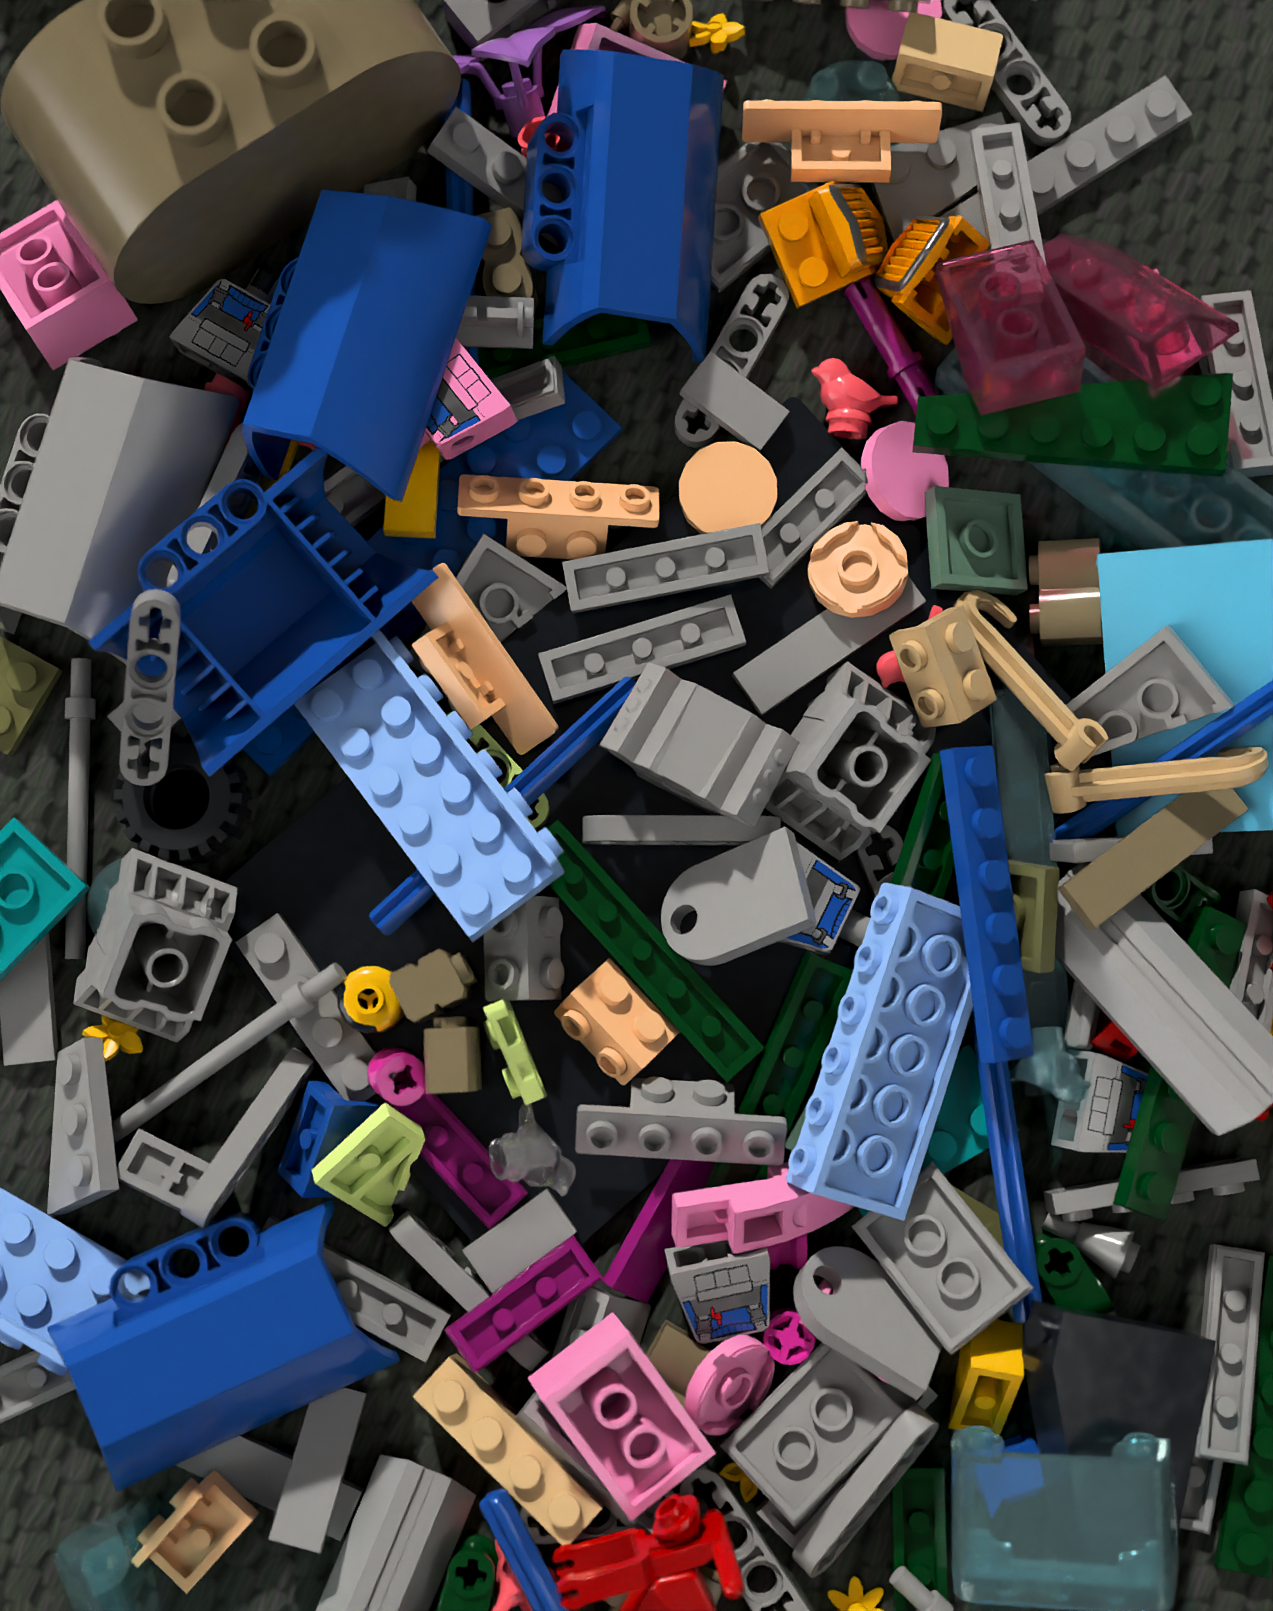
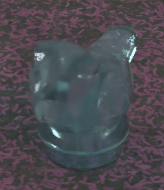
M1032 1028L1031 1037L1034 1057L1021 1058L1016 1067L1009 1071L1011 1084L1025 1081L1051 1092L1058 1100L1067 1104L1078 1103L1083 1100L1087 1089L1091 1086V1082L1085 1081L1079 1075L1080 1067L1077 1060L1066 1052L1068 1043L1067 1040L1063 1039L1062 1028Z

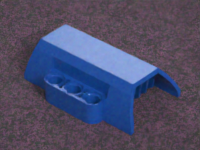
M563 50L560 54L557 113L546 116L531 135L528 142L521 243L522 255L526 263L535 270L547 271L542 345L552 346L573 326L598 313H606L672 324L691 346L693 351L692 362L702 363L706 358L724 74L694 64L615 51ZM545 133H554L562 138L565 144V152L552 150L545 141ZM542 183L555 185L561 193L562 202L553 203L546 199L542 193ZM539 233L550 234L556 239L559 247L558 254L547 253L541 248L538 240Z
M321 190L300 255L284 267L279 277L248 370V382L254 392L243 421L242 435L247 450L262 475L271 480H278L291 440L314 444L361 475L392 500L402 502L492 225L486 219L393 196Z
M318 447L265 492L255 482L245 479L235 480L227 484L151 548L139 562V584L144 592L155 589L166 591L174 596L180 605L181 622L173 709L184 721L198 752L202 768L209 776L213 775L439 578L433 570L429 571L411 567L375 552L326 498L323 470L328 453ZM243 493L252 497L257 505L256 514L249 519L234 517L227 507V501L231 496ZM196 527H206L215 533L218 545L213 551L201 554L190 548L187 543V535ZM164 560L173 564L178 572L175 583L167 588H159L151 584L146 573L152 563ZM133 604L88 641L95 651L110 652L127 659L129 626ZM151 608L148 615L150 618L148 639H159L161 621L164 618L160 608ZM145 655L136 662L138 669L148 676H158L167 670V664L157 655Z
M332 1199L262 1231L256 1219L249 1214L242 1212L231 1213L210 1222L206 1228L199 1227L130 1258L115 1271L109 1285L111 1299L47 1328L50 1338L70 1374L97 1438L116 1492L400 1362L396 1349L390 1350L379 1345L355 1327L324 1260L323 1245L326 1228L336 1209ZM238 1226L244 1229L249 1235V1247L239 1252L228 1249L222 1239L225 1228ZM182 1248L191 1249L196 1252L200 1260L199 1270L190 1274L179 1271L174 1265V1252ZM133 1270L144 1273L150 1282L149 1293L138 1296L129 1292L125 1286V1274Z

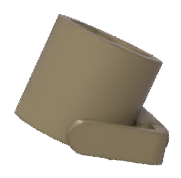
M620 0L610 15L613 21L609 27L611 30L619 32L621 28H626L630 22L629 38L679 60L688 51L693 23V6L690 0Z

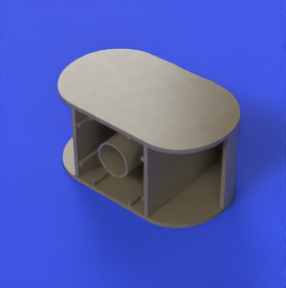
M82 0L53 19L31 40L19 55L2 89L1 112L6 125L117 291L123 297L133 302L155 304L181 299L207 288L311 221L321 190L355 193L363 188L364 185L369 184L411 157L437 131L443 123L444 117L454 105L460 88L461 71L458 63L414 0Z

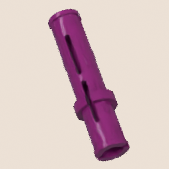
M864 277L859 282L866 299L862 297L854 282L845 289L844 295L850 301L888 366L887 376L892 383H898L916 417L918 397H921V394L924 397L938 396L939 394L922 367L925 363L920 352H913L907 339L875 287L872 277Z

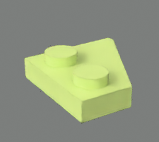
M500 1000L483 1007L488 1019L483 1022L489 1041L494 1051L501 1048L508 1064V1068L503 1069L502 1072L513 1099L522 1096L525 1105L545 1098L547 1093L510 1001Z
M384 1103L312 1169L315 1184L386 1227L391 1223L394 1216L392 1204L398 1190H405L411 1175L410 1166L418 1159L425 1142L422 1127L387 1103Z

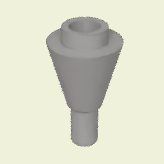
M1049 1212L1042 1226L1043 1230L1072 1242L1083 1255L1114 1279L1119 1270L1129 1274L1140 1249L1139 1244L1132 1242L1134 1231L1087 1222H1081V1224L1075 1221L1063 1222L1060 1214L1054 1215Z

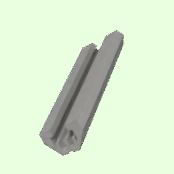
M1080 862L1059 881L1058 887L1091 862ZM1058 890L1055 958L1211 1133L1220 1136L1253 1121L1273 1103V1036L1141 894L1098 927L1089 931Z
M380 1454L316 1611H429L476 1495L445 1475L431 1471L406 1459Z

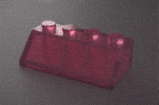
M1061 233L1043 245L1051 296L1050 302L1036 304L1037 307L1157 390L1240 331L1237 322L1109 243Z

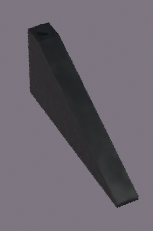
M1032 1300L1029 1318L1024 1327L1022 1358L1067 1611H1163L1216 1341L1174 1327Z

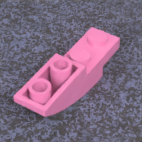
M784 1162L780 1166L768 1165L767 1179L672 1194V1237L677 1248L728 1240L733 1254L782 1243L812 1232L834 1221L855 1206L812 1194L788 1183L786 1176L789 1170V1162Z

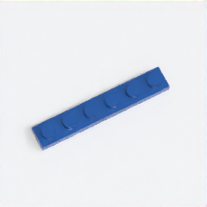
M993 746L960 747L940 751L980 1063H997L1034 1057Z

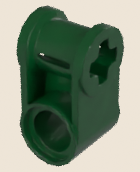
M1178 865L1140 893L1168 925L1184 939L1187 937L1195 906H1217L1222 899L1221 895L1214 889L1197 880L1183 867Z
M1047 1232L1033 1237L1040 1289L1045 1296L1046 1303L1107 1315L1114 1311L1112 1302L1104 1288L1090 1271L1080 1251L1073 1243ZM1051 1249L1061 1253L1056 1258L1059 1264L1056 1269L1046 1265L1050 1261L1048 1252Z
M470 1534L456 1544L447 1570L445 1586L441 1591L437 1611H491L494 1601L492 1593L496 1578L498 1556L495 1544L488 1537L481 1534ZM469 1559L479 1561L478 1574L468 1572Z

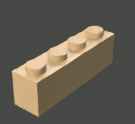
M457 1353L449 1356L412 1396L561 1545L571 1544L602 1510L604 1504L514 1420L518 1412L478 1373L474 1374L465 1360Z

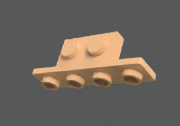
M869 100L745 101L743 103L742 140L744 142H790L791 182L889 183L891 174L890 143L937 142L942 117V103Z
M461 475L459 477L457 513L460 516L508 519L506 548L520 557L575 560L605 554L608 525L658 527L659 489L653 486H640L636 484L622 485L591 483L587 481L574 482L538 478Z
M441 563L431 569L439 578L412 600V603L432 630L414 642L412 647L419 655L422 668L428 675L435 678L447 695L452 711H456L470 730L492 716L519 755H523L559 730V726L448 566Z

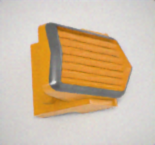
M831 181L762 212L757 217L797 309L837 290H842L853 282L857 283L864 277L875 275L881 265L880 263H882L889 250L883 217L865 191L857 184Z
M918 216L913 219L890 246L874 277L873 283L881 293L892 298L891 302L939 342L948 345L994 279L988 249L990 242L962 216H949L948 218Z

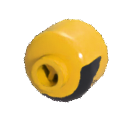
M363 966L352 971L346 977V980L341 983L337 994L338 1009L343 1020L353 1029L364 1033H381L395 1027L403 1018L405 1013L389 983L390 974L393 971L379 966ZM368 989H373L375 991L370 996L364 994V992ZM376 998H378V1003H377V1005L374 1007V1002H373V1001H374ZM362 999L367 1001V1009L363 1007Z

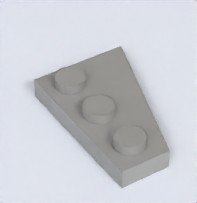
M84 1037L57 1053L47 1215L70 1213L119 1190L102 1038Z

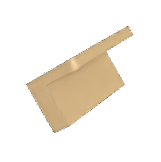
M909 13L889 89L983 112L994 79L1003 35L920 13Z

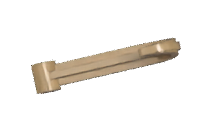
M972 590L964 592L953 604V607L964 606L983 661L1058 742L1054 747V754L1058 762L1064 768L1074 771L1081 762L1086 763L1108 740L1106 731L1099 723L1092 719H1078L978 611L987 612L1004 627L1011 628L1017 621V617L1005 604L984 591Z
M1242 746L1223 748L1217 752V757L1080 770L1078 766L1074 771H1070L1058 763L1050 766L1051 773H1046L1045 779L1052 812L1070 813L1084 808L1087 802L1243 787L1263 777L1266 769L1269 767L1267 751L1263 750L1262 747Z

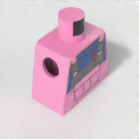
M455 338L420 445L421 448L428 441H431L446 460L462 454L518 422L511 405L457 338Z

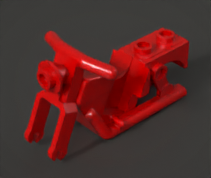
M676 1494L664 1500L655 1512L656 1520L653 1524L654 1533L646 1535L645 1530L630 1528L577 1544H564L554 1552L553 1563L565 1562L568 1559L573 1560V1562L556 1568V1574L561 1577L556 1587L557 1593L569 1592L572 1589L577 1590L575 1594H568L560 1598V1605L569 1610H576L585 1604L629 1592L619 1611H717L713 1595L699 1566L705 1565L714 1558L722 1591L726 1597L737 1599L744 1593V1582L722 1512L717 1508H709L704 1512L703 1519H700V1502L696 1497L689 1494L684 1496Z

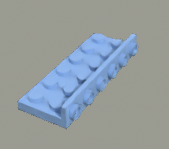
M379 629L371 636L375 641L374 645L301 697L294 705L467 936L474 942L565 873L557 859L564 851L546 827L537 833L526 819L533 811L515 788L506 793L498 783L496 778L503 773L489 753L483 749L476 754L466 740L473 736V734L454 710L446 716L437 702L443 698V695L429 676L424 673L417 678L408 667V664L414 661V658L401 640L394 636L388 641Z
M883 883L872 903L871 918L862 945L858 948L855 955V967L846 994L839 1004L838 1019L830 1044L822 1056V1068L814 1093L806 1105L805 1121L797 1145L792 1150L789 1158V1170L786 1181L812 1194L904 1221L971 1014L973 1002L960 906L911 887Z
M1 1187L0 1342L16 1350H20L24 1343L41 1353L37 1359L40 1365L60 1376H65L68 1370L51 1340L47 1328L111 1299L109 1291L110 1280L115 1271L128 1260ZM133 1270L125 1274V1286L129 1292L138 1296L149 1293L150 1282L144 1273Z

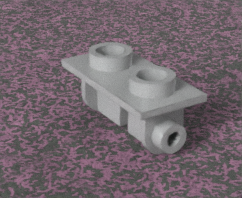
M469 296L456 335L457 340L463 347L533 349L534 298Z

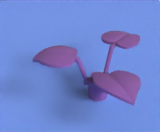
M605 6L560 9L540 17L525 27L526 30L514 33L509 38H497L480 44L471 50L472 54L453 55V58L459 65L461 74L478 76L493 98L496 110L503 109L512 138H518L521 129L529 121L545 116L540 99L545 96L542 87V46L553 38L556 32L572 28L593 16L605 18L607 16ZM481 57L508 61L513 81L502 85L503 95L500 94L482 64L479 63L482 61ZM532 59L533 85L530 78L521 77L519 64L529 67Z

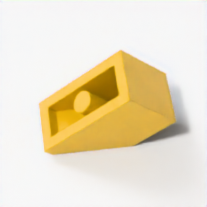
M997 1319L960 1348L948 1429L999 1438L1024 1377L1022 1324Z

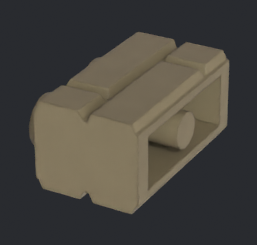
M441 949L419 959L418 965L409 964L390 974L389 981L407 1019L423 1023L444 1013L445 1008H453L471 999L473 992L471 985L478 982L465 955H461L460 952L452 955Z

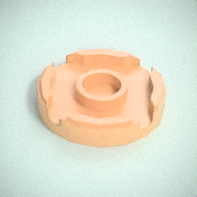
M737 441L716 442L698 450L685 464L679 480V503L682 507V512L687 522L700 534L761 523L762 526L771 517L777 501V478L769 461L755 448Z
M858 521L847 522L827 531L814 544L808 564L810 587L818 602L832 613L850 618L872 616L889 608L902 595L909 578L907 552L899 537L885 526L872 522L871 526L866 524L859 525Z

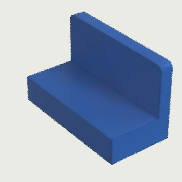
M308 1081L277 1173L302 1198H337L315 1184L312 1169L381 1105L376 1101H346L326 1081Z

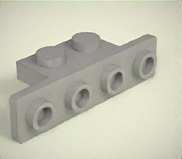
M658 1076L632 1078L630 1107L578 1106L575 1150L581 1154L780 1166L784 1162L787 1120L784 1117L735 1114L734 1084L720 1083L715 1080H701L698 1082L668 1080Z

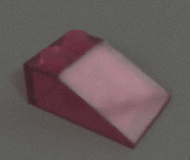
M1034 240L935 263V273L964 379L980 415L1080 391L1086 347Z

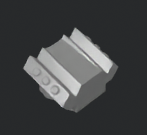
M848 661L827 677L825 691L808 703L807 710L803 714L804 717L791 734L793 738L799 741V744L765 806V809L770 813L780 817L783 822L839 861L860 848L871 831L880 833L931 761L925 754L933 744L936 727L924 728L921 725L914 707L888 689L883 688L881 684Z
M648 662L601 741L600 746L631 766L637 776L710 815L721 814L755 827L799 741L783 729L766 724L753 713L704 687L681 679L665 667Z
M132 848L121 860L119 880L109 891L106 911L97 935L94 936L92 943L88 947L85 970L76 979L73 1004L178 1043L189 1033L193 1020L201 1021L231 944L232 938L228 934V930L235 914L237 887Z

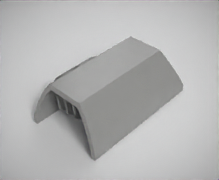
M89 357L69 358L50 416L36 413L22 422L0 484V552L4 554L0 566V630L14 634L20 616L24 613L67 627L90 641L130 607L134 600L144 592L139 584L138 566L142 557L198 510L223 455L240 400L233 395L146 379L103 368V363ZM164 560L152 563L146 573L149 582L155 587L166 588L167 578L173 564ZM110 653L111 655H113L114 657H116L117 659H119L127 665V659L116 654Z

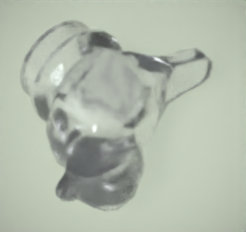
M531 1104L521 1105L519 1109V1128L516 1134L506 1133L501 1138L493 1139L490 1144V1165L493 1174L498 1180L508 1179L511 1182H518L523 1179L530 1186H549L561 1196H566L568 1188L576 1176L575 1165L560 1154L553 1140L535 1122Z

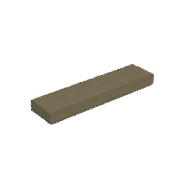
M1233 788L1181 793L1057 889L1089 931L1095 929L1249 809Z

